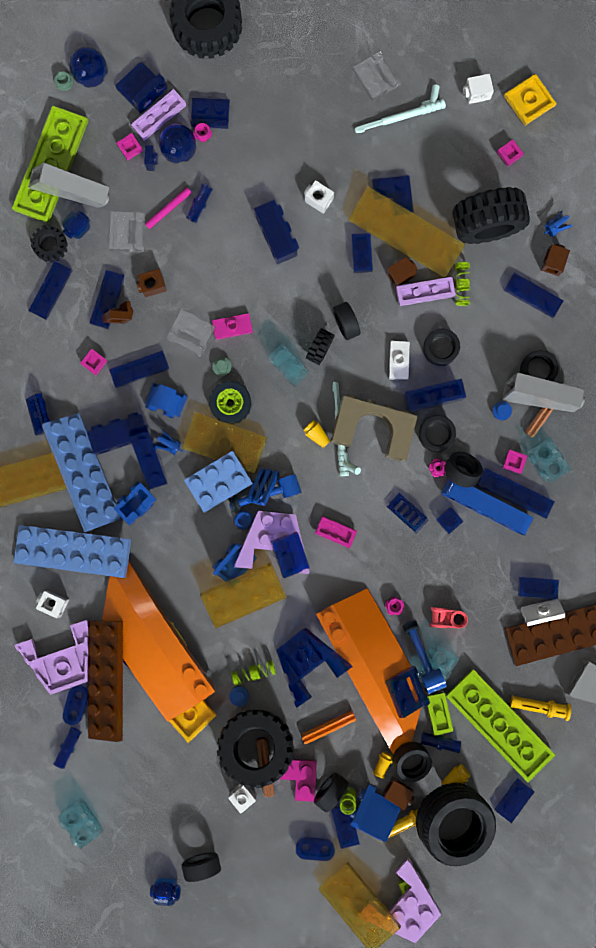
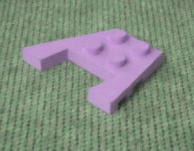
M257 511L244 544L240 549L238 558L234 563V567L252 569L254 549L292 552L291 573L309 574L296 515Z
M88 620L70 625L76 645L39 658L33 639L14 645L50 695L88 682Z
M407 857L396 870V874L410 885L406 892L387 913L383 912L375 903L369 900L358 912V916L416 943L441 916V910L430 891L422 882L421 876L413 867L412 861Z

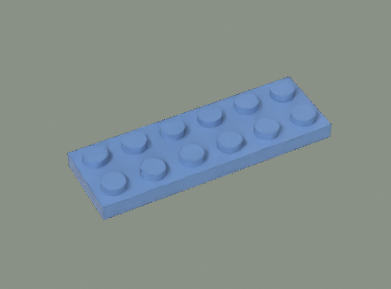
M80 414L44 423L42 425L84 532L122 519L114 510L116 503Z
M19 525L14 563L126 578L131 539Z

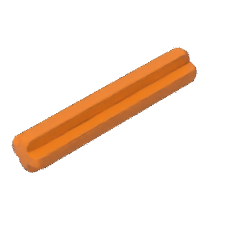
M349 711L302 733L301 738L305 744H308L355 722L356 717L352 711Z

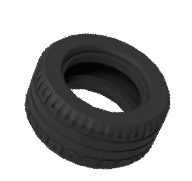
M450 783L437 787L423 800L417 811L416 829L420 840L434 859L447 866L457 867L475 862L487 852L495 837L496 818L490 805L476 790L462 783ZM460 808L472 810L471 825L462 836L453 840L439 838L440 824L448 813Z

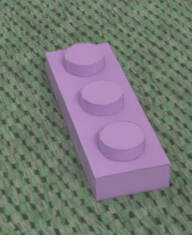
M173 89L134 121L131 126L145 141L187 106L186 102Z
M452 277L396 286L399 306L451 298L456 295Z

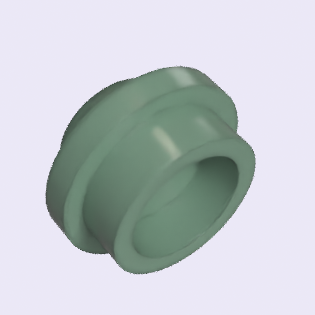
M61 71L56 74L54 83L59 90L67 91L73 86V78L69 73Z
M219 357L213 362L212 368L216 375L226 376L230 373L232 366L227 358Z

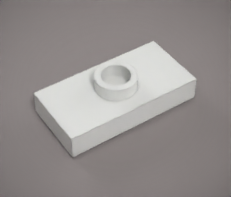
M390 341L389 380H408L410 342Z
M559 599L521 607V613L527 626L565 618V612Z

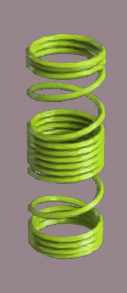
M457 262L455 264V270H467L470 268L469 262ZM457 271L459 272V274H457L455 278L460 274H469L470 272ZM466 278L457 279L455 281V289L458 291L455 294L459 291L470 290V280ZM456 294V296L461 297L455 301L457 306H467L470 304L469 300H459L470 298V296L465 297Z
M269 660V662H266L267 675L260 663L258 668L256 664L248 666L251 680H249L243 668V682L240 681L236 670L231 672L234 685L238 686L240 683H244V673L250 682L261 679L260 667L264 675L268 677V665L272 675H276L273 661Z
M347 787V789L351 790H346L340 799V809L344 814H351L356 808V791L352 787Z

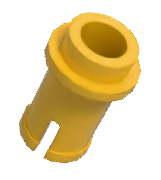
M385 751L379 754V760L373 774L384 779L390 763L393 762V755Z

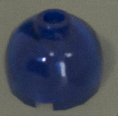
M89 46L81 47L70 58V72L78 84L80 83L84 87L90 88L96 87L104 81L103 78L108 73V66L102 53L96 48Z
M173 123L161 131L159 148L163 157L169 162L175 164L183 161L186 162L195 154L196 139L193 132L186 125Z

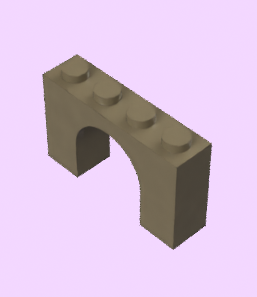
M347 394V396H343L340 400L330 443L345 447L351 446L359 419L367 415L378 416L386 422L390 433L385 457L404 462L408 457L417 416L413 415V412L409 410H394V406L387 404L383 406L376 405V401L369 399L362 401L358 400V397L355 395Z

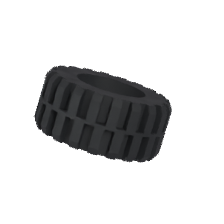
M239 0L171 1L169 15L174 37L183 50H188V54L192 56L198 54V58L203 59L204 56H209V59L217 54L219 56L224 55L225 50L230 51L233 48V43L236 44L238 42L239 35L242 32V15ZM204 8L215 9L224 16L216 27L206 30L194 27L189 23V20L195 12Z
M501 187L476 193L465 200H461L454 206L452 211L457 238L462 243L468 244L487 243L509 237L520 230H524L530 222L525 193L516 187Z
M252 709L236 714L222 728L220 732L222 733L221 737L217 741L219 745L217 756L220 758L221 762L219 764L221 768H224L225 774L228 778L231 777L234 780L233 782L248 788H261L276 782L287 772L293 760V736L287 724L280 717L268 711ZM252 729H261L267 732L274 742L273 757L266 765L258 768L246 765L238 754L240 738L244 733Z

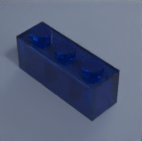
M274 199L254 208V215L276 264L278 265L296 257L299 245L295 238L292 239L290 235L292 230L288 221L284 222L282 217L284 212L281 205H277Z
M461 378L406 391L403 397L406 409L409 412H416L462 401L466 398V393Z
M136 412L127 415V419L120 420L118 418L109 421V425L102 426V424L91 427V430L87 431L93 454L100 455L151 438L145 416Z
M149 425L130 430L129 438L149 490L167 484V474Z

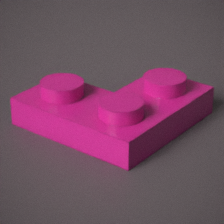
M293 759L287 772L280 778L282 780H296V801L314 802L317 760Z

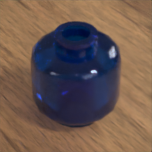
M80 210L78 212L71 211L62 221L64 234L70 239L73 237L81 239L90 230V219Z
M159 878L150 888V897L153 898V902L158 906H173L181 895V887L175 879Z

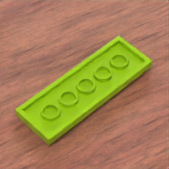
M52 105L12 206L13 211L49 224L59 197L28 188L32 169L46 163L69 172L88 125V118Z
M471 669L445 695L527 782L556 756L474 669Z

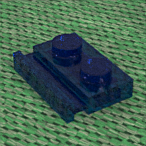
M192 98L191 127L205 123L210 128L229 129L230 100Z
M295 531L293 534L270 541L283 578L310 568L298 532Z

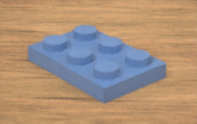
M234 450L184 480L204 513L253 484L252 479Z

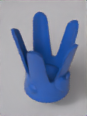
M562 210L554 219L544 225L546 230L544 234L548 233L550 237H553L558 232L573 227V225L559 227L569 219V215L560 216L563 212Z
M162 430V437L157 438L161 443H157L154 447L169 451L173 455L178 450L183 452V450L179 449L182 442L173 439L167 432Z

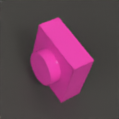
M132 133L116 143L127 161L143 152L142 147Z
M513 139L497 151V154L507 167L524 155Z
M91 349L80 364L97 376L108 361Z
M509 449L502 468L522 474L527 455Z

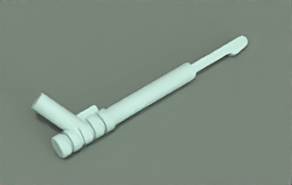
M432 86L430 100L422 102L420 107L356 127L355 132L362 133L373 127L388 125L417 115L431 113V111L444 109L446 107L444 99L438 100L440 86Z
M333 382L332 391L334 392L336 420L340 395L338 382ZM338 445L339 475L341 477L349 476L348 471L358 475L361 472V468L350 463L346 447Z

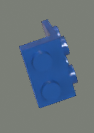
M232 543L225 552L228 554L225 559H219L212 567L215 569L213 574L215 576L218 575L231 587L248 570L247 568L234 567L242 547L241 543L236 545ZM253 555V562H254V561L257 559V557H256L255 555Z
M369 784L366 789L362 788L358 799L361 801L358 808L356 807L355 811L350 815V818H352L350 825L382 842H386L401 808L375 793L376 788Z

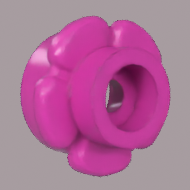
M200 123L195 127L193 134L195 139H199L200 142H206L207 139L211 138L212 131L209 125Z
M440 458L434 459L429 464L431 474L434 477L444 476V465L446 462Z
M394 596L386 601L385 608L390 615H400L403 612L404 602L401 599L399 600L398 597Z

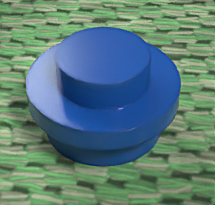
M500 401L493 406L492 413L496 419L506 420L511 416L512 408L507 402Z
M245 510L239 511L234 518L235 525L242 530L250 528L253 521L252 514Z
M239 686L231 690L229 699L233 705L239 707L247 703L249 694L244 687Z

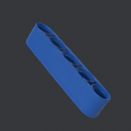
M449 478L441 492L442 495L524 536L534 519L530 515L475 487L468 488L456 485Z

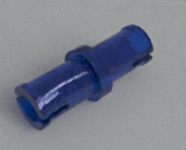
M206 184L201 185L196 198L192 200L193 205L186 219H191V222L197 223L213 191L211 187Z
M70 727L64 743H61L59 746L61 749L53 765L65 769L71 753L75 751L74 747L82 731Z
M422 732L421 744L435 747L439 751L444 749L459 754L461 748L460 740L445 738L441 734L437 736Z

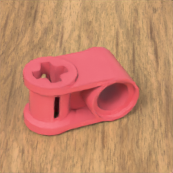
M431 607L432 623L429 624V627L463 628L467 625L468 617L464 612L448 608ZM456 614L463 616V621L460 624H455L453 621Z

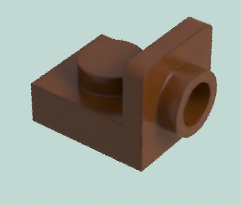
M125 301L120 305V309H109L107 313L103 314V323L125 324L132 320L133 308L131 307V302Z

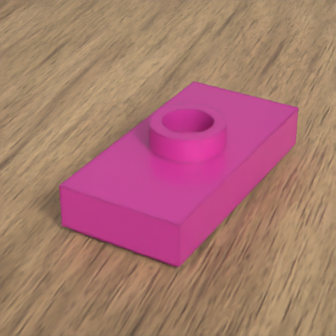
M249 313L212 320L216 340L253 333Z
M322 516L314 534L350 549L357 530Z

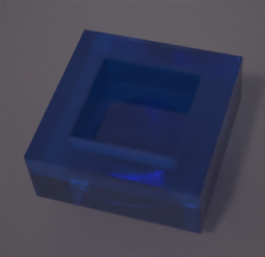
M145 145L144 164L147 171H154L155 164H158V153H155L154 147L151 145Z
M451 507L436 519L447 534H450L463 523V520Z

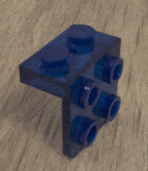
M138 63L116 84V89L141 114L164 93L167 85L165 78L160 73L156 76L143 63Z

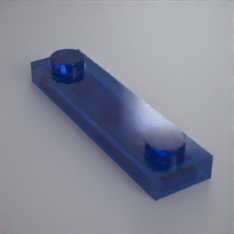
M484 468L483 474L476 484L544 519H547L555 501L487 468Z

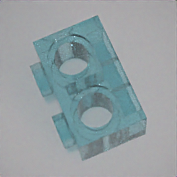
M283 344L268 356L273 366L294 388L309 374V371Z
M551 437L527 451L529 461L537 466L539 476L543 481H547V483L555 481L572 470ZM540 448L545 450V458L539 456L538 451ZM551 464L554 465L557 469L555 474H552L549 471V466Z
M437 644L435 647L432 646L427 654L432 668H439L446 682L459 657ZM444 653L446 655L445 662L438 663L437 656ZM422 664L417 671L419 674L417 678L421 681V675L426 673Z
M82 798L63 810L58 816L59 824L64 830L69 832L72 843L80 849L100 836L103 828ZM69 813H75L78 816V820H72ZM81 829H86L89 832V836H83Z

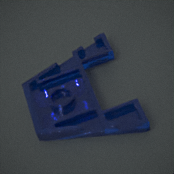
M307 628L302 629L276 650L283 672L287 674L290 692L294 694L296 708L312 698L301 679L322 663H327L336 678L352 668L349 662Z

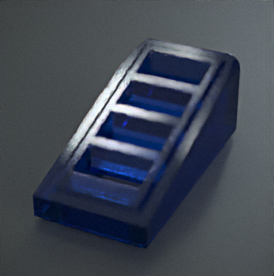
M400 493L387 505V508L415 534L428 522V518ZM402 500L404 503L396 511L394 508ZM408 506L409 509L401 515L400 513ZM414 511L415 514L407 521L406 518ZM420 517L419 522L413 526L412 523Z

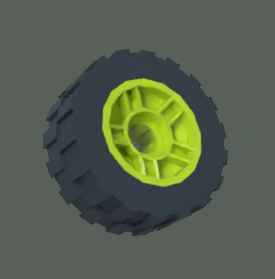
M230 381L218 384L212 390V394L209 397V406L212 414L218 421L224 424L233 425L240 423L250 413L252 406L250 394L238 382ZM228 399L234 401L233 406L227 405Z

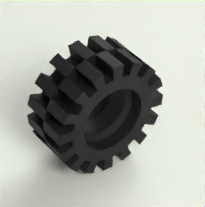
M44 225L41 230L39 228L36 229L37 233L33 232L32 236L34 238H31L30 241L32 243L31 248L40 259L53 263V260L59 261L60 256L62 258L65 256L63 253H67V239L57 227L53 228L51 225H48V228H46ZM51 237L56 240L55 248L49 251L43 249V241Z
M321 328L311 344L306 359L320 365L335 335Z

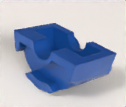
M152 383L144 404L146 405L145 408L154 412L160 409L164 411L163 415L173 419L174 416L180 417L188 396L176 392L177 390L167 386Z
M136 482L130 488L131 493L128 496L123 495L116 502L118 505L114 508L129 526L139 516L142 517L154 505L153 503L157 501L141 482Z

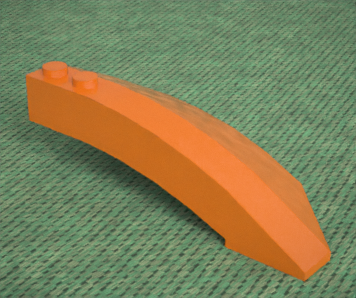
M128 561L126 578L109 576L102 621H123V659L168 722L215 692V685L183 642L146 583L130 561Z
M367 588L317 613L316 616L394 755L395 750L401 745L413 741L425 691Z

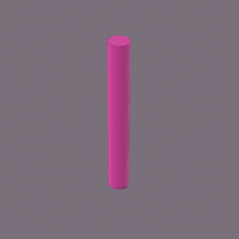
M186 187L145 223L146 227L150 230L192 193L189 188Z

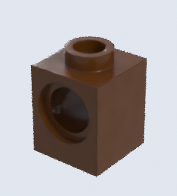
M552 244L547 250L541 271L559 276L564 271L570 250L565 249L563 245Z
M406 256L388 267L386 274L396 289V286H401L415 277L417 267Z
M160 268L138 275L139 281L136 284L139 293L143 292L145 297L167 291ZM149 280L155 281L152 287H147L146 283Z
M393 776L382 793L385 799L403 810L407 806L410 807L415 798L413 796V789Z

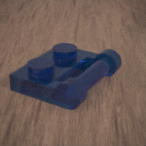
M416 666L409 667L385 681L399 718H405L421 707L430 704V700L425 696L417 676ZM410 677L417 694V701H415L406 678Z

